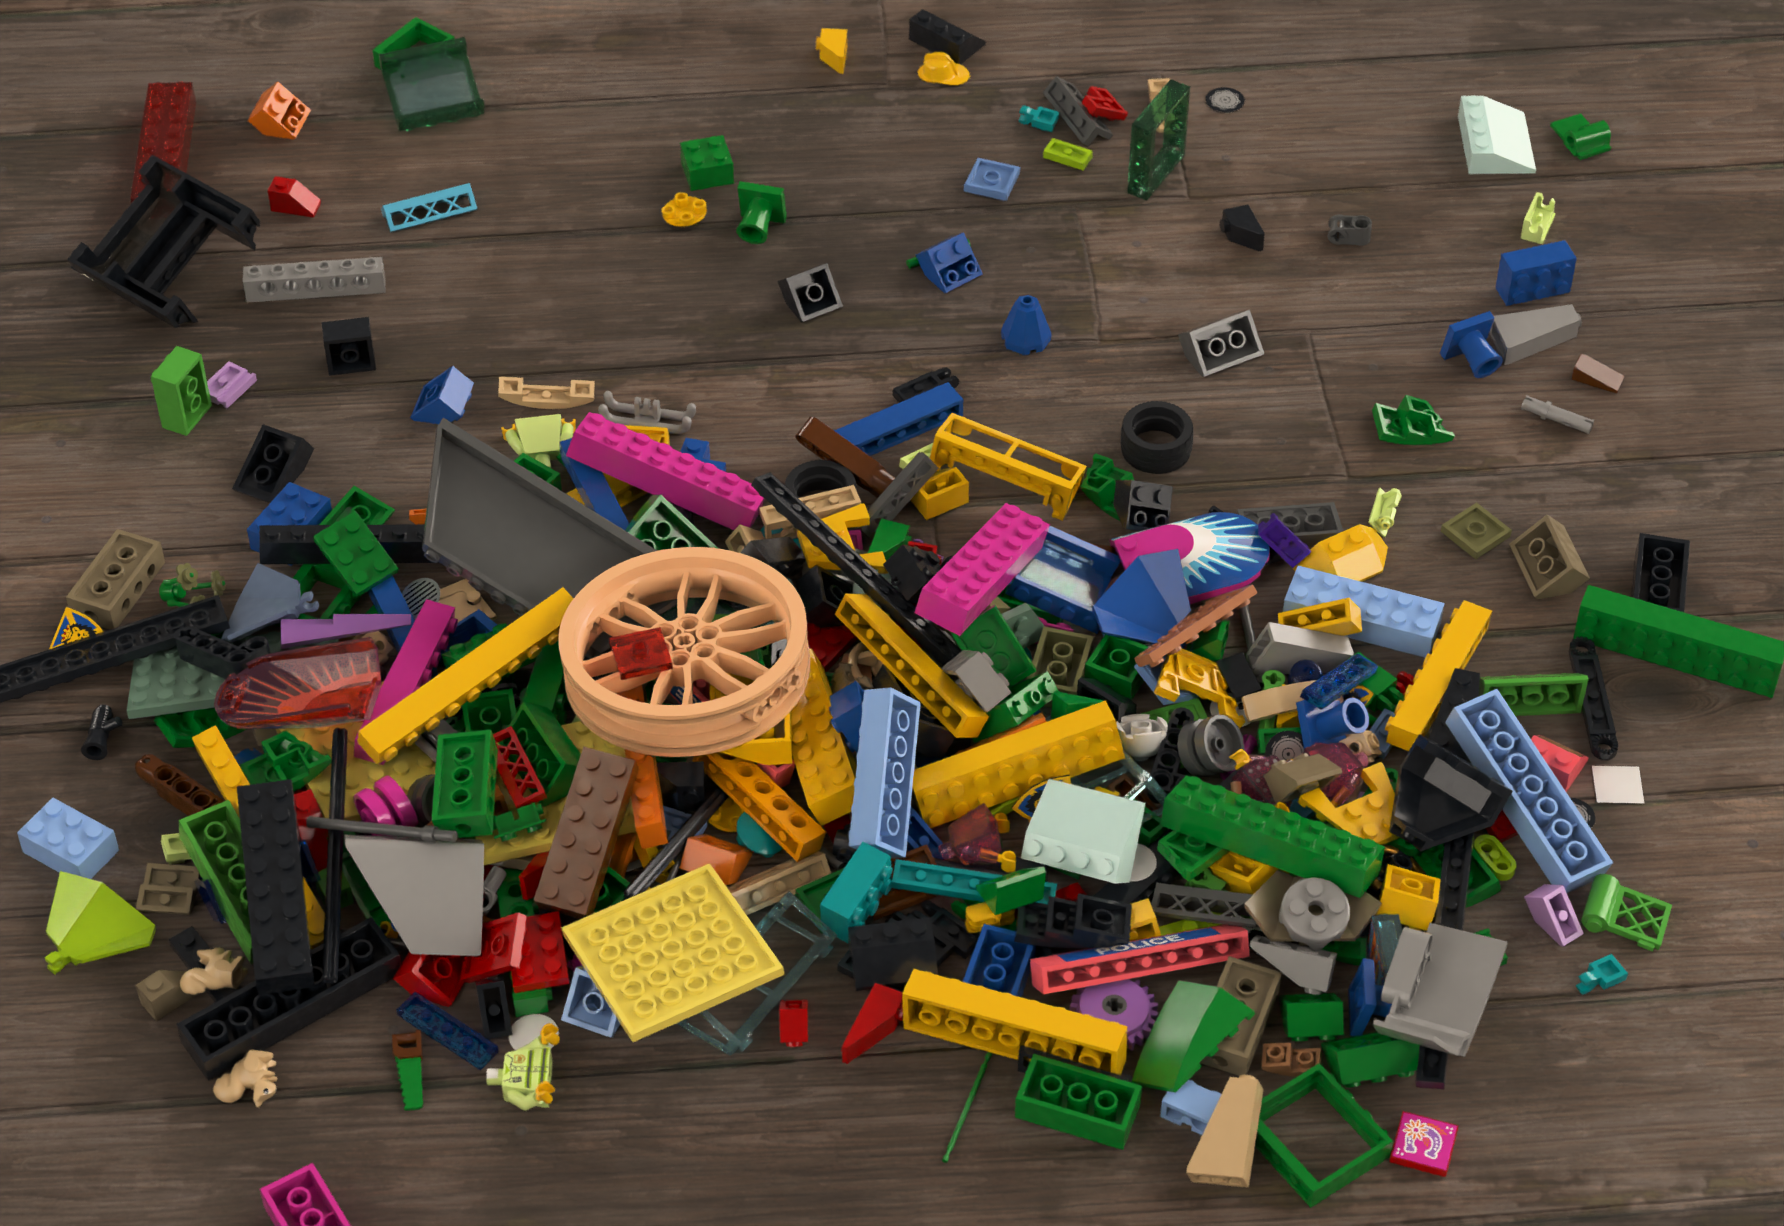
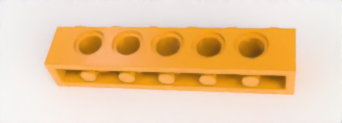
M720 752L693 757V762L704 761L705 773L797 862L821 849L826 831L754 762Z

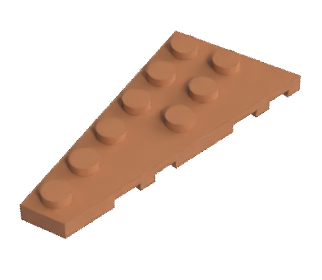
M1252 584L1207 599L1205 605L1194 610L1195 613L1186 616L1168 631L1169 634L1161 636L1157 643L1149 646L1134 659L1138 667L1149 664L1152 668L1164 661L1163 656L1175 654L1182 649L1181 644L1184 642L1188 644L1198 639L1200 631L1206 632L1216 626L1215 621L1227 619L1234 614L1233 609H1240L1251 603L1249 598L1257 594L1254 585Z

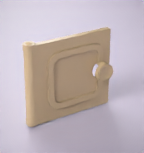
M467 579L440 589L438 603L455 607L454 618L458 619V622L478 609L485 613L492 621L497 619L496 614L481 597L480 592L476 591L468 583Z

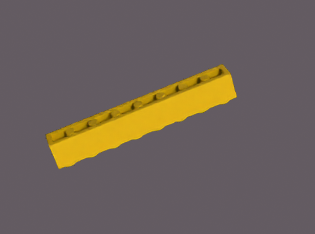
M845 594L835 615L956 738H977L989 716L867 594Z
M1465 600L1459 609L1454 608L1450 617L1451 623L1444 625L1441 632L1442 638L1435 640L1432 647L1433 653L1426 655L1422 666L1423 670H1417L1413 680L1414 685H1408L1404 695L1405 700H1400L1396 706L1395 717H1389L1385 726V731H1388L1386 743L1409 751L1419 734L1426 736L1437 717L1454 669L1464 670L1488 630L1492 610Z

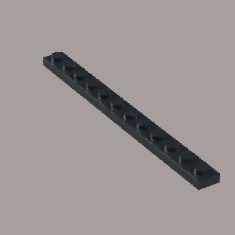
M771 472L756 477L753 480L751 486L758 491L761 497L772 504L778 513L787 518L794 528L802 532L849 579L862 588L865 594L877 602L883 611L891 615L920 645L924 646L938 662L945 665L962 651L931 621L914 613L916 607L912 603L908 602L898 590Z
M1475 832L1445 843L1435 924L1463 931ZM1420 1045L1415 1080L1416 1088L1445 1090L1449 1053Z

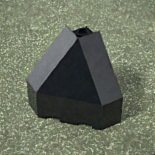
M1419 734L1399 767L1389 832L1411 843L1419 851H1423L1491 827L1513 791L1500 781L1480 771L1479 768L1452 754L1448 749Z

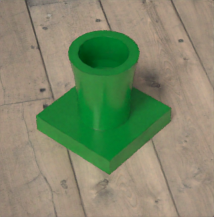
M740 181L737 190L740 212L743 219L736 229L737 235L748 243L762 244L767 240L769 221L785 224L787 214L784 188Z

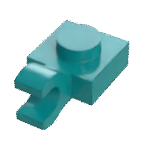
M1022 106L1019 113L1024 115L1020 116L1018 122L1021 124L1032 122V127L1052 132L1059 119V112L1040 106L1037 110L1031 109L1028 106Z
M1610 954L1589 963L1588 972L1579 976L1581 983L1577 984L1576 988L1582 995L1589 993L1598 984L1605 990L1625 981L1628 972Z

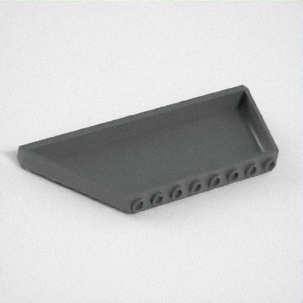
M443 418L437 426L422 549L425 552L424 556L431 562H439L446 566L447 571L452 575L464 577L473 588L477 590L483 589L490 593L491 598L500 604L506 603L511 606L517 615L523 616L562 587L575 598L590 581L604 571L631 558L657 551L447 419ZM677 599L655 603L647 607L661 616L677 606ZM628 616L619 619L628 624L644 627ZM603 631L590 646L585 657L600 656L621 641Z

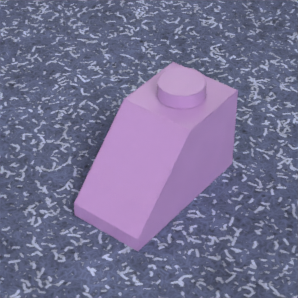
M1544 884L1524 896L1534 921L1560 946H1565L1584 934L1563 885Z

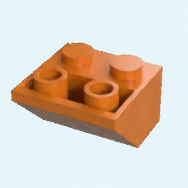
M276 82L261 95L247 121L263 135L294 140L311 110L284 86Z

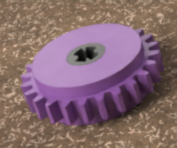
M1130 979L1077 988V995L1073 994L1072 1003H1070V1011L1088 1014L1095 1018L1127 1026V1048L1131 1051L1134 1050V1044L1137 1043L1142 1046L1144 1038L1148 1039L1158 1017V1004L1154 1002V994H1148L1147 986L1141 988L1139 980L1133 982Z

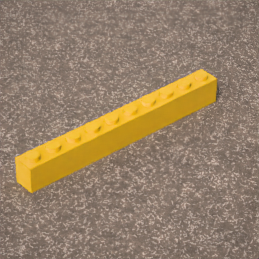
M562 587L359 730L358 744L377 765L384 760L387 762L393 759L398 754V750L405 745L407 747L413 745L423 732L434 730L439 725L440 720L446 716L452 717L460 710L461 705L467 701L471 703L476 700L482 690L497 685L501 677L506 673H514L519 669L523 661L527 658H535L547 644L553 645L559 640V629L563 616L574 598Z
M215 725L192 737V740L225 801H230L240 819L237 786L250 784ZM304 879L312 950L324 942L325 913Z

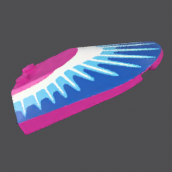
M1227 512L1207 513L1109 539L1110 546L1116 549L1124 570L1140 555L1178 549L1190 604L1247 586L1261 575L1260 571L1268 563L1270 556L1269 545L1258 535V525L1244 516Z

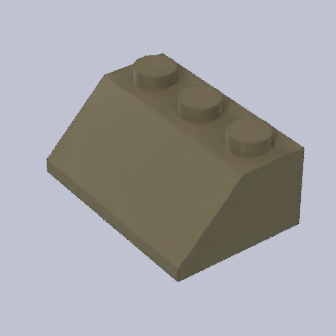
M1549 515L1544 516L1509 544L1536 599L1570 594L1590 579L1564 525Z

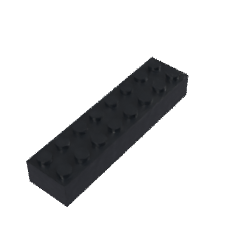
M292 779L237 786L254 972L258 994L315 987Z
M370 917L339 935L338 978L336 983L330 984L322 981L323 944L311 950L315 987L259 995L256 981L177 1023L182 1045L206 1079L210 1081L233 1068L238 1061L245 1057L249 1050L263 1051L394 978L401 966L400 954L373 918Z

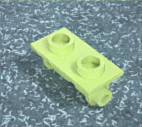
M1378 488L1368 521L1372 528L1383 538L1386 537L1387 530L1394 524L1395 507L1398 506L1402 497L1400 491L1395 488L1386 493L1381 488Z

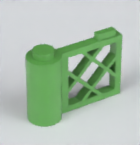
M1598 874L1593 879L1581 922L1590 932L1598 933L1607 930L1638 942L1637 946L1653 952L1654 949L1659 950L1662 944L1672 904L1621 886L1619 881L1612 875ZM1623 896L1634 900L1637 906L1628 909L1622 900ZM1653 907L1664 912L1662 916L1653 918L1648 909ZM1641 911L1647 921L1638 924L1632 914ZM1626 917L1631 927L1625 928L1615 924L1616 919ZM1651 926L1657 935L1656 939L1646 936L1642 929Z

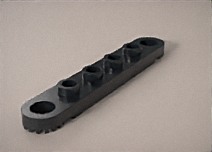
M1582 636L1580 638L1576 637V639H1572L1568 652L1573 673L1588 676L1582 713L1591 752L1598 759L1610 760L1617 754L1618 742L1594 642L1591 639L1588 640L1587 637L1583 638ZM1584 647L1588 650V652L1585 651L1584 653L1583 651L1581 653V651L1578 652V649L1576 650V648ZM1606 744L1611 748V750L1608 749L1607 751V749H1605V751H1603L1604 749L1601 750V747H1599V745Z

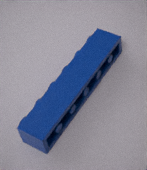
M947 382L834 431L867 455L872 456L941 426L951 413L962 417L963 398Z

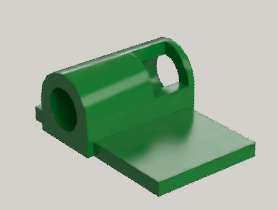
M1580 113L1551 122L1550 127L1564 141L1563 144L1580 160L1611 151V146L1609 145L1611 131L1607 122L1603 120L1590 124Z

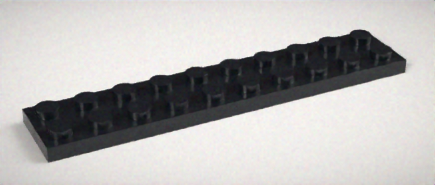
M216 595L0 665V703L11 699H19L36 691H44L51 686L68 683L85 675H93L103 669L121 666L125 662L137 658H145L162 650H170L176 646L174 633L183 627H194L210 635L219 634L226 629H230L220 597Z

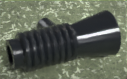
M99 705L93 711L88 736L81 747L82 754L88 759H104L107 756V738L110 731L122 726L121 718L118 716L113 718L112 709L108 705Z

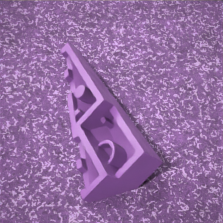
M333 614V619H281V649L411 625V614Z

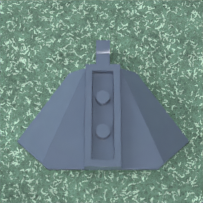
M257 563L229 619L230 629L224 631L221 640L232 644L263 628L279 624L281 619H298L299 614L317 611L319 603L318 601L314 603L306 602L312 601L314 594L312 591H309L301 596L298 580Z

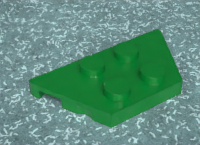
M1174 830L1160 839L1157 850L1187 881H1191L1230 852L1224 848Z

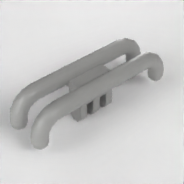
M606 391L603 394L606 405L601 404L598 408L599 414L611 422L630 426L668 428L670 434L686 433L691 428V418L696 413V406L693 403L687 405L686 411L661 409L660 401L655 399L653 406H651L650 399L645 398L644 403L641 404V397H635L634 404L620 403L613 398V394L610 391ZM608 407L614 411L635 414V418L612 415L608 411ZM660 418L682 421V424L661 423L659 420Z

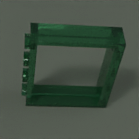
M1170 79L1132 123L1128 194L1147 201L1185 156L1190 86ZM1165 120L1163 147L1154 156L1156 129Z

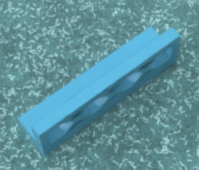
M467 183L383 205L381 211L383 218L386 217L390 232L471 212L477 210V205L471 185ZM468 196L471 206L462 208L455 204L457 198ZM446 202L450 205L446 213L441 214L433 209L435 204ZM425 208L428 210L425 218L418 219L411 215L413 210ZM402 213L407 216L403 224L394 226L391 218L392 215Z

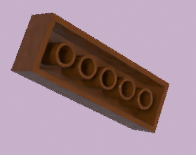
M583 746L535 894L534 902L539 908L553 912L559 911L560 914L578 919L585 918L594 913L639 772V767L635 760Z

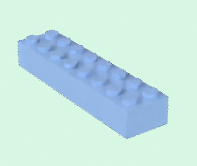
M1498 689L1454 707L1445 721L1446 725L1475 767L1479 768L1486 775L1500 781L1513 791L1502 810L1552 885H1563L1566 893H1569L1592 882L1596 875L1605 874L1613 864L1612 860Z

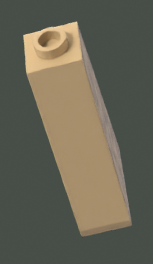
M1240 1075L1239 1078H1229L1187 1166L1186 1173L1192 1182L1249 1187L1263 1096V1088L1255 1077Z

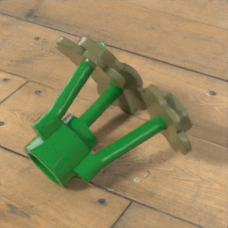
M185 563L176 567V573L178 574L176 578L163 580L159 588V595L162 601L167 602L168 607H182L188 605V603L180 602L185 597L186 591L212 587L214 596L219 595L220 597L223 595L226 583L224 577L220 576L219 571L215 570L211 572L212 582L197 584V570L191 568L189 563ZM205 596L192 597L190 604L204 600Z

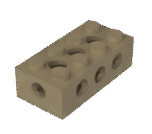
M117 529L66 596L68 607L89 616L100 627L109 630L119 627L165 564L161 542Z
M1230 956L1228 957L1217 987H1221L1253 1009L1255 1015L1250 1020L1244 1019L1238 1024L1239 1031L1232 1038L1226 1036L1217 1045L1219 1050L1212 1057L1206 1056L1200 1062L1201 1064L1238 1076L1247 1075L1279 994L1281 972Z

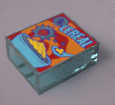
M1399 914L1371 916L1366 951L1368 959L1374 960L1375 984L1384 985L1402 933Z

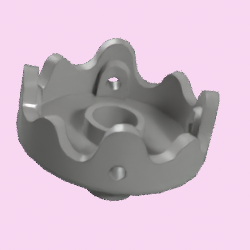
M1313 877L1302 879L1289 887L1284 894L1279 911V923L1285 925L1290 938L1296 942L1307 944L1313 950H1320L1329 942L1340 939L1350 918V906L1344 892L1331 881ZM1318 905L1322 908L1323 913L1318 916L1313 915L1309 912L1308 907Z

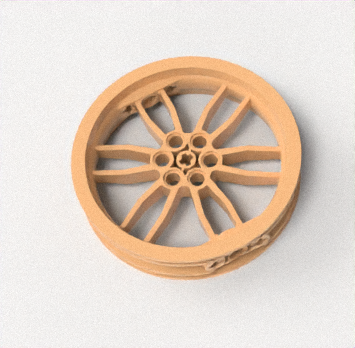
M707 547L672 548L650 552L621 562L598 575L575 596L563 616L559 629V650L564 669L566 694L577 717L588 729L607 742L647 755L663 757L699 756L727 750L751 741L777 725L790 713L800 700L810 674L806 612L802 599L794 586L781 573L766 563L753 557L724 549ZM688 598H707L697 614H685ZM677 599V619L666 621L647 606ZM718 599L750 607L712 622L716 613ZM628 616L644 627L628 624L619 619ZM771 620L775 622L774 624L753 628ZM603 631L624 644L630 645L629 647L616 649L584 661L590 646ZM787 639V646L783 654L770 669L745 655L739 654ZM616 672L601 679H598L596 681L591 678L599 675ZM727 673L743 676L754 680V682L747 686ZM658 678L654 685L650 704L615 694L631 690ZM697 679H704L727 696L693 704V682ZM673 686H685L682 705H662Z

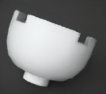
M1131 714L1123 716L1121 723L1116 721L1124 753L1138 761H1145L1149 757L1158 754L1161 742L1166 738L1168 729L1167 722L1163 718L1157 716L1156 721L1149 719V714Z

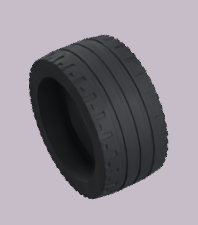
M1148 401L1131 408L1126 413L1121 427L1120 444L1124 459L1135 469L1147 473L1163 474L1178 470L1188 461L1192 451L1194 431L1190 416L1179 406L1162 401ZM1148 431H1162L1171 434L1176 440L1165 444H1152L1143 441L1138 435Z
M812 460L802 463L789 473L785 481V486L797 498L810 491H830L854 485L857 491L856 481L851 471L845 466L830 460Z

